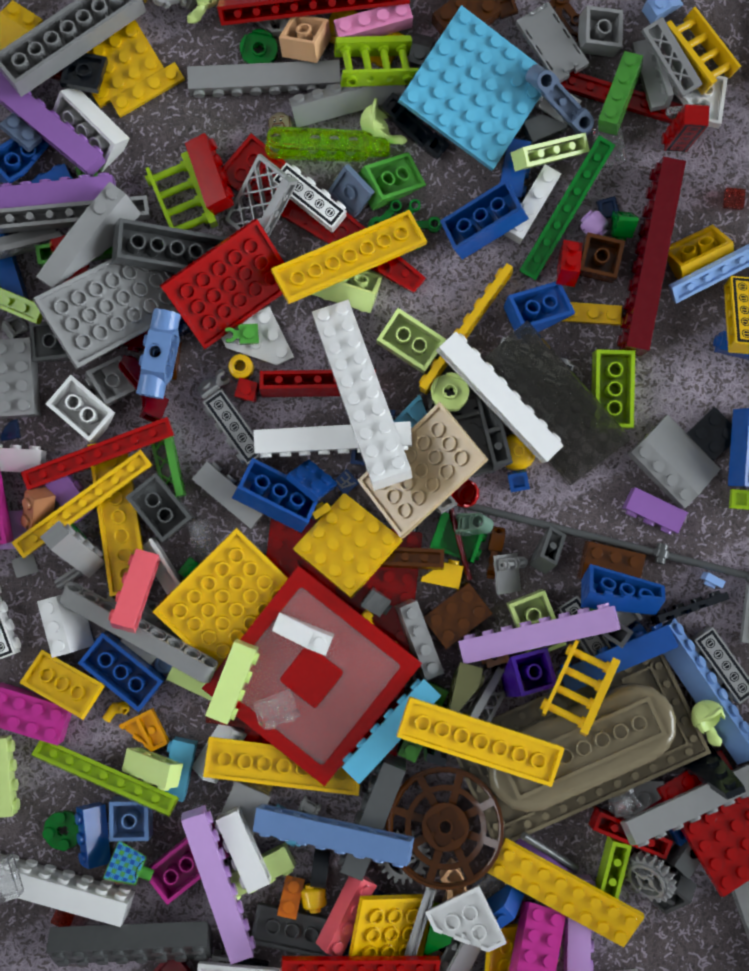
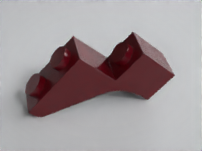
M124 355L119 362L118 368L137 391L141 366L135 357ZM140 395L142 409L139 417L151 423L162 419L169 399L165 398V396L164 399H155Z

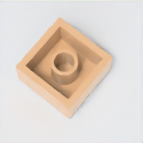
M312 16L290 18L279 36L282 57L318 63L331 40L329 19Z

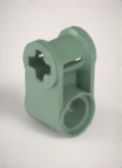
M478 512L458 513L456 515L458 527L455 530V534L460 536L488 534L492 531L494 523L491 518Z

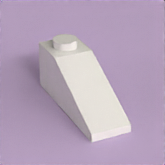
M279 612L272 629L273 632L325 656L334 636V633Z

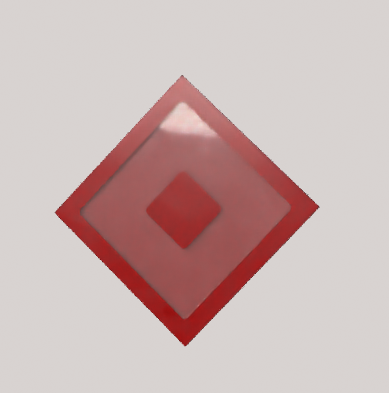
M298 565L240 639L259 647L257 653L260 656L256 665L252 664L250 671L253 674L249 683L245 682L243 690L246 692L242 701L237 702L235 708L238 709L236 716L323 786H326L344 763L342 761L349 752H353L357 743L368 733L421 666L422 662ZM279 612L334 633L326 656L273 632L272 629ZM228 656L215 671L211 682L206 683L202 687L211 697H213Z

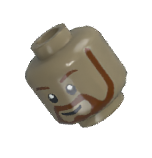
M277 112L269 118V136L275 142H287L293 136L292 118L283 112Z

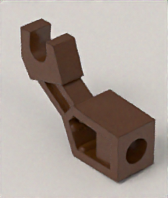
M493 526L490 532L488 542L490 556L486 578H495L493 556L498 555V552H502L505 528Z

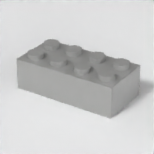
M30 337L0 339V418L41 416L38 363L32 362Z

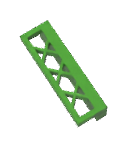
M174 437L158 442L157 447L155 443L152 444L158 475L162 480L163 478L167 480V485L169 482L173 483L176 497L186 496ZM161 444L166 449L167 456L165 459L159 457L157 453ZM165 463L170 467L171 475L169 478L164 476L161 471Z

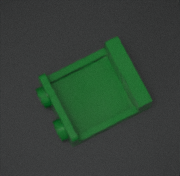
M444 512L440 515L429 548L444 549V553L461 559L450 514ZM487 534L461 536L467 561L474 563L475 560H479L482 551L479 547L481 542H485Z

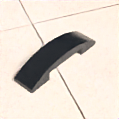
M393 92L380 108L409 139L437 160L449 144L439 134L433 133L411 111L398 102L400 98Z

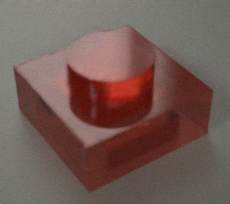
M726 188L724 190L723 208L744 209L746 189Z
M56 909L50 923L58 927H70L76 915Z

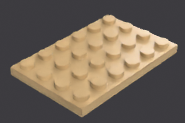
M438 402L411 428L412 447H408V450H405L412 471L411 479L376 491L373 489L367 471L357 480L400 538H405L489 460L441 402Z

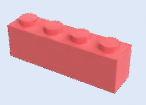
M136 549L135 553L130 555L128 565H130L129 570L124 573L122 578L123 587L116 594L115 602L117 604L115 609H112L109 614L108 620L112 628L136 634L161 561L159 554Z
M351 876L348 877L315 942L326 954L331 956L343 955L353 935L360 896L373 895L377 887L368 877L364 876L363 881Z

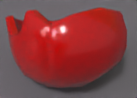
M468 479L451 496L457 502V506L469 508L475 505L479 499V488L476 483Z

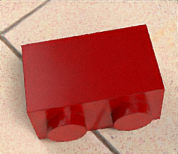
M563 240L558 257L556 284L575 287L581 269L583 243Z

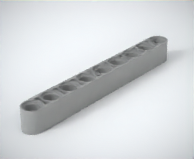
M66 583L60 598V603L63 606L202 683L211 682L218 666V662L214 658L143 619H140L136 634L112 628L108 619L110 611L115 609L116 604L78 583Z

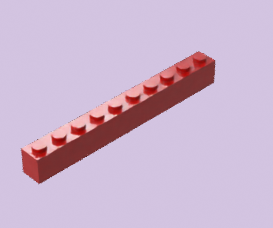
M219 0L217 10L221 26L410 4V0Z

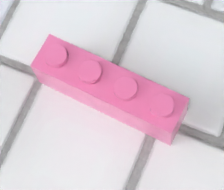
M409 4L378 7L335 19L334 31L336 37L385 36L412 28L413 15Z

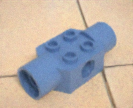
M159 308L153 309L148 335H145L143 340V346H145L144 354H141L139 359L141 372L136 394L155 399H164L166 385L173 376L180 342L178 327L181 315L179 313Z

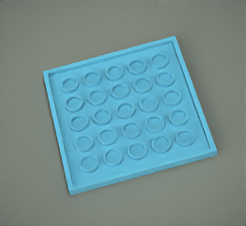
M461 5L398 102L492 171L541 97L536 88L526 81L527 71L538 63Z

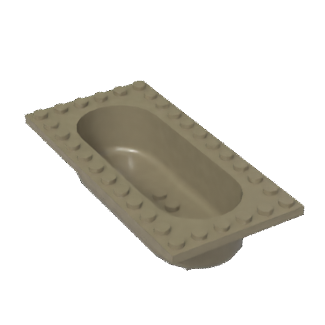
M661 654L614 675L587 737L579 734L581 728L577 727V724L548 711L545 717L542 716L543 710L540 709L544 698L549 699L551 692L493 717L490 723L549 741L565 748L552 787L457 756L455 757L462 770L472 773L490 788L502 811L504 838L514 842L521 839L520 835L522 832L530 835L711 754V751L701 731L693 726L691 710L665 656ZM589 685L574 691L589 699L590 697L595 698L597 694L594 687ZM557 692L552 701V704L579 717H586L589 712L586 706ZM464 777L472 796L479 804L489 799L486 792L478 784ZM492 806L483 812L489 835L492 839L497 840L498 820L495 808Z

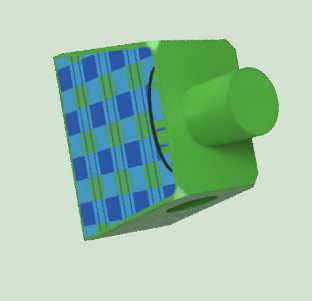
M118 841L103 879L136 886L139 878L150 881L154 869L144 866L147 859L146 856L125 843Z

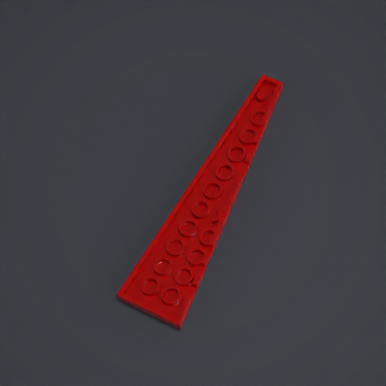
M251 133L224 164L222 170L228 176V186L239 192L258 154H262L280 169L287 162ZM263 162L259 165L260 175L267 173L266 165ZM268 176L261 177L263 189L270 187ZM256 178L252 179L250 183L252 191L258 190ZM271 190L264 191L265 200L270 202L272 199ZM259 192L253 193L254 201L261 204ZM290 199L281 214L282 218L327 244L365 229L362 224L347 213L346 218L331 233ZM400 256L371 268L413 294L426 280V277Z

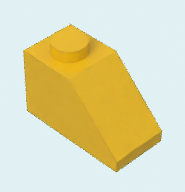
M448 559V563L444 562V570H430L421 576L420 581L459 589L464 566L459 565L460 561Z

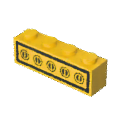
M730 276L724 285L728 352L749 354V277Z

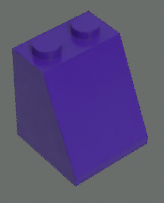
M547 647L509 658L501 677L506 697H522L554 688L557 680Z

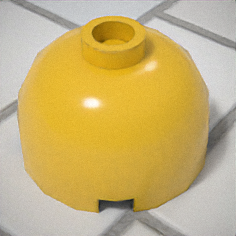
M515 434L506 436L513 463L505 467L512 471L528 468L535 460V455Z

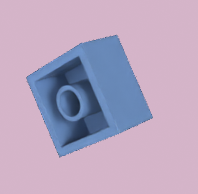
M114 796L109 801V842L150 840L153 836V810L123 796Z

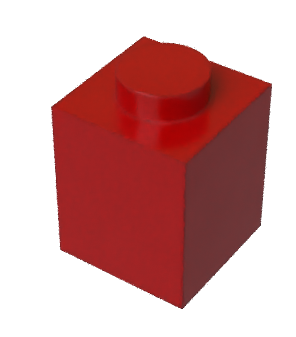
M239 378L234 396L237 399L255 403L259 391V383Z

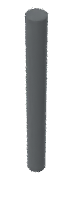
M526 832L521 833L520 838L570 870L574 872L579 871V865Z

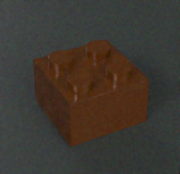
M588 232L582 242L579 276L613 283L618 276L625 241Z

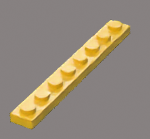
M506 263L504 268H499L494 282H490L486 286L483 297H479L476 300L471 314H466L463 319V325L460 329L457 328L454 333H461L466 339L469 337L513 275V266ZM441 356L433 360L430 365L431 370L427 375L424 374L419 381L420 391L425 395L431 390L433 381L438 376H441L449 365Z
M140 449L11 543L22 558H26L45 544L41 536L56 522L60 521L64 525H72L153 465Z

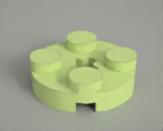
M449 372L446 375L438 376L431 385L432 402L435 405L441 402L449 412L459 411L468 401L469 386L457 373ZM453 388L455 394L447 396L445 390Z

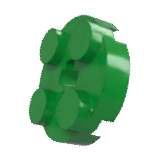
M263 29L252 30V33L243 36L240 42V53L246 64L274 63L278 56V46L270 32ZM261 45L262 49H264L263 52L257 53L254 51V48H258Z
M69 810L58 811L46 820L42 835L52 848L66 851L78 843L76 835L79 832L78 825L75 823L74 812ZM65 825L68 828L66 829L68 834L64 833L62 835L59 833V826L63 827Z

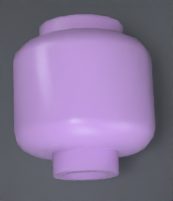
M591 210L580 220V228L585 234L589 232L604 236L608 232L606 228L609 225V221L600 211L593 212Z

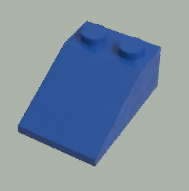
M556 281L508 295L503 306L518 339L534 335L575 314L563 286L556 284Z

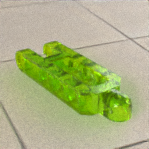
M276 126L270 128L267 132L265 145L266 154L274 159L362 162L366 161L369 157H386L390 155V143L386 138L372 137L371 133L364 130ZM278 133L281 137H271V135ZM312 135H318L320 139L310 137ZM331 136H337L339 139H329V138H330ZM356 137L358 140H349V138ZM269 146L280 150L278 152H272L269 149ZM308 150H318V152L311 154ZM327 151H337V152H336V154L331 155V154H329ZM346 152H356V153H355L354 155L350 156V155H348Z

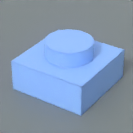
M703 572L700 579L705 581L704 585L711 589H715V587L723 588L726 582L709 572Z

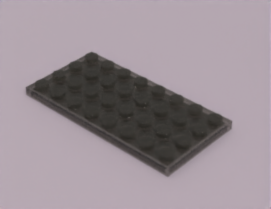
M528 320L482 359L485 363L488 362L493 366L494 372L498 377L501 376L507 381V386L521 396L520 400L525 405L527 404L532 407L535 412L534 415L538 419L546 422L548 430L560 437L561 443L564 446L549 462L570 486L630 441V436Z

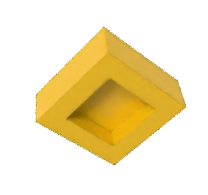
M321 502L316 505L312 515L317 520L332 508L328 502L326 504Z

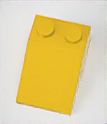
M12 0L0 12V51L41 24L43 19Z

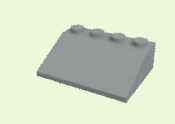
M668 414L626 453L680 509L686 508L721 470Z

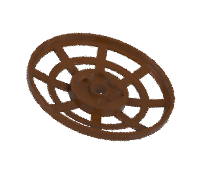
M429 768L407 779L399 788L386 820V831L393 832L394 814L405 817V833L408 836H412V820L422 823L423 835L414 839L412 851L419 860L430 866L427 877L420 876L408 865L401 869L416 882L438 890L463 888L482 878L497 860L503 844L504 820L496 797L482 780L472 773L459 768ZM435 773L456 774L454 785L441 784L429 787L424 777ZM466 777L478 784L486 792L489 799L479 804L472 794L461 788L463 778ZM418 781L423 792L413 800L408 810L397 807L404 792L413 783ZM442 790L452 791L449 803H438L433 793ZM459 794L466 797L474 807L464 812L457 806ZM426 797L431 808L425 815L414 812L419 802ZM492 806L495 808L498 820L497 840L486 836L487 823L483 811ZM477 814L481 823L480 834L469 830L468 819ZM443 821H448L451 825V830L448 833L443 832L440 828ZM466 839L478 842L473 852L465 857L461 845H463ZM427 842L433 847L435 852L432 860L426 857L418 849V846ZM483 845L495 848L487 864L479 872L473 874L469 863L479 854ZM454 850L458 862L450 864L440 863L443 852ZM462 867L467 878L453 883L434 881L438 869L453 870Z

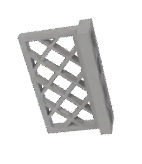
M258 154L234 201V206L230 208L225 220L239 230L252 221H246L244 210L251 208L252 218L258 219L255 207L262 206L263 216L258 221H260L261 226L269 237L299 180L294 176H288L262 154ZM263 162L266 165L267 173L260 175L259 165ZM273 174H278L282 177L278 186L274 185ZM268 176L270 187L263 189L261 177ZM256 178L258 190L252 191L250 183L252 179ZM271 190L272 199L270 202L265 200L264 191ZM259 192L261 204L255 205L253 193ZM244 195H248L250 203L248 207H243L242 198ZM236 211H240L242 222L238 223L233 219Z

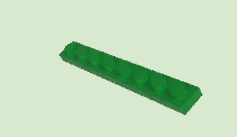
M600 135L597 137L519 272L536 281L610 156L615 144Z

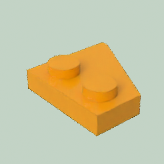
M154 708L119 724L122 730L128 731L133 735L132 738L141 742L150 752L167 745L170 741Z

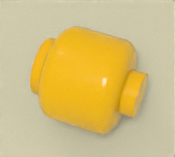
M237 354L230 359L228 369L237 380L239 378L248 379L254 372V364L248 356Z
M310 883L305 884L301 891L302 907L305 910H309L311 914L320 913L321 908L327 905L326 889L310 887Z

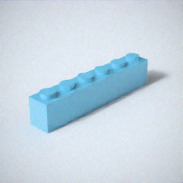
M424 678L421 681L417 679L410 687L412 691L408 695L404 693L397 700L399 705L394 710L390 708L383 716L385 720L381 724L377 722L370 729L372 734L367 739L363 737L356 745L358 749L353 754L349 752L342 760L344 762L342 768L358 784L367 777L401 740L396 734L409 696L432 704L441 697V694Z

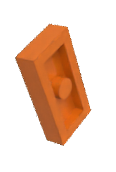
M286 876L277 916L296 920L305 879Z

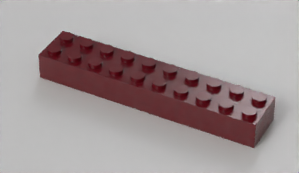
M664 156L659 163L656 162L654 169H651L649 174V180H652L651 187L647 188L645 198L648 199L647 206L645 205L642 211V217L645 218L638 231V235L641 238L640 243L637 242L635 247L637 259L633 261L631 272L634 275L633 280L630 279L627 290L630 291V295L624 303V309L627 311L626 316L622 317L620 328H623L622 335H619L617 340L619 350H636V356H642L650 351L686 165L684 160Z

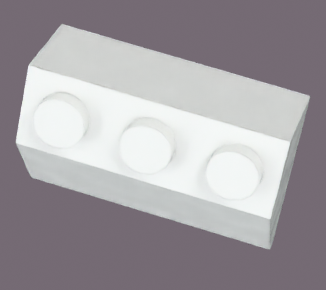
M72 375L65 380L46 403L50 409L92 443H96L104 434L115 415L111 408Z
M62 595L37 601L52 658L91 647L94 643L88 619L63 606L60 603Z

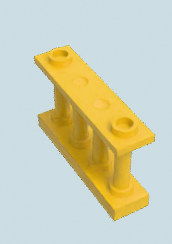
M695 6L683 19L684 23L675 26L671 20L666 23L703 83L697 89L702 95L717 82L716 77L724 73L729 79L741 65ZM687 29H690L695 36L690 41H687L681 34ZM701 43L707 52L698 56L693 47ZM711 58L718 65V68L710 71L704 64V62Z
M575 640L574 644L569 643L565 652L568 655L549 699L544 698L540 709L543 710L542 716L544 717L550 711L577 724V727L581 728L579 734L587 737L620 664V660L613 657L611 662H604L576 649L579 641ZM575 656L602 669V672L606 673L603 680H596L568 667L572 657ZM566 674L594 687V690L597 691L595 698L590 697L589 699L560 685L564 675ZM556 692L586 706V709L589 710L587 716L579 717L552 704Z

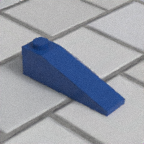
M13 139L1 144L0 182L13 183L24 176L50 144L42 139V142L30 152H27Z

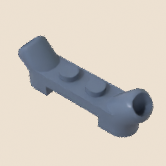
M539 64L530 67L526 73V81L536 88L570 125L575 134L586 132L587 136L594 125V118L588 110L581 107L562 86L559 78L552 71L544 69Z

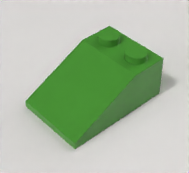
M409 152L366 165L358 173L375 191L368 201L372 211L391 204L393 200H399L426 186Z

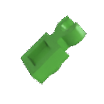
M258 323L238 325V330L230 327L225 329V333L230 332L233 334L232 338L226 339V343H233L235 340H239V345L259 344Z

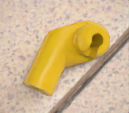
M124 701L111 703L102 718L110 723L115 714L126 715L130 710L129 704Z

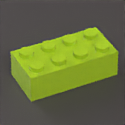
M597 349L592 353L591 429L629 430L634 428L636 350Z

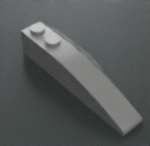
M109 182L69 230L36 278L52 289L69 279L79 269L87 266L90 261L102 255L108 248L113 247L114 224L118 219L123 218L136 221L141 215L127 194Z

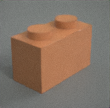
M47 487L26 490L24 492L21 524L27 530L54 512L56 495Z

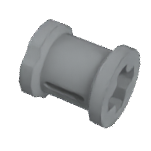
M305 795L297 811L317 815L322 804L314 803L307 799L308 796Z

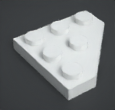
M672 65V71L677 72L674 66ZM716 77L717 82L702 95L698 90H695L682 98L670 80L673 93L683 105L709 106L708 127L719 129L722 124L728 77ZM681 79L680 84L685 91L687 88Z
M269 306L259 310L241 323H258L259 344L239 345V340H235L233 343H226L227 338L233 337V334L230 332L222 337V341L227 349L276 366L294 358Z
M479 885L425 911L434 932L453 937L457 941L468 945L471 944L481 948L483 951L490 952L505 945L507 942Z

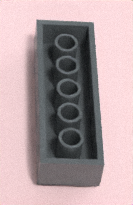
M119 218L114 224L112 263L177 274L228 237Z
M389 753L375 767L374 773L376 774H372L369 779L368 793L364 792L360 810H357L354 818V824L381 830L384 828L406 772V760ZM340 854L338 863L341 865L340 873L363 881L371 858L359 859L355 858L353 854Z

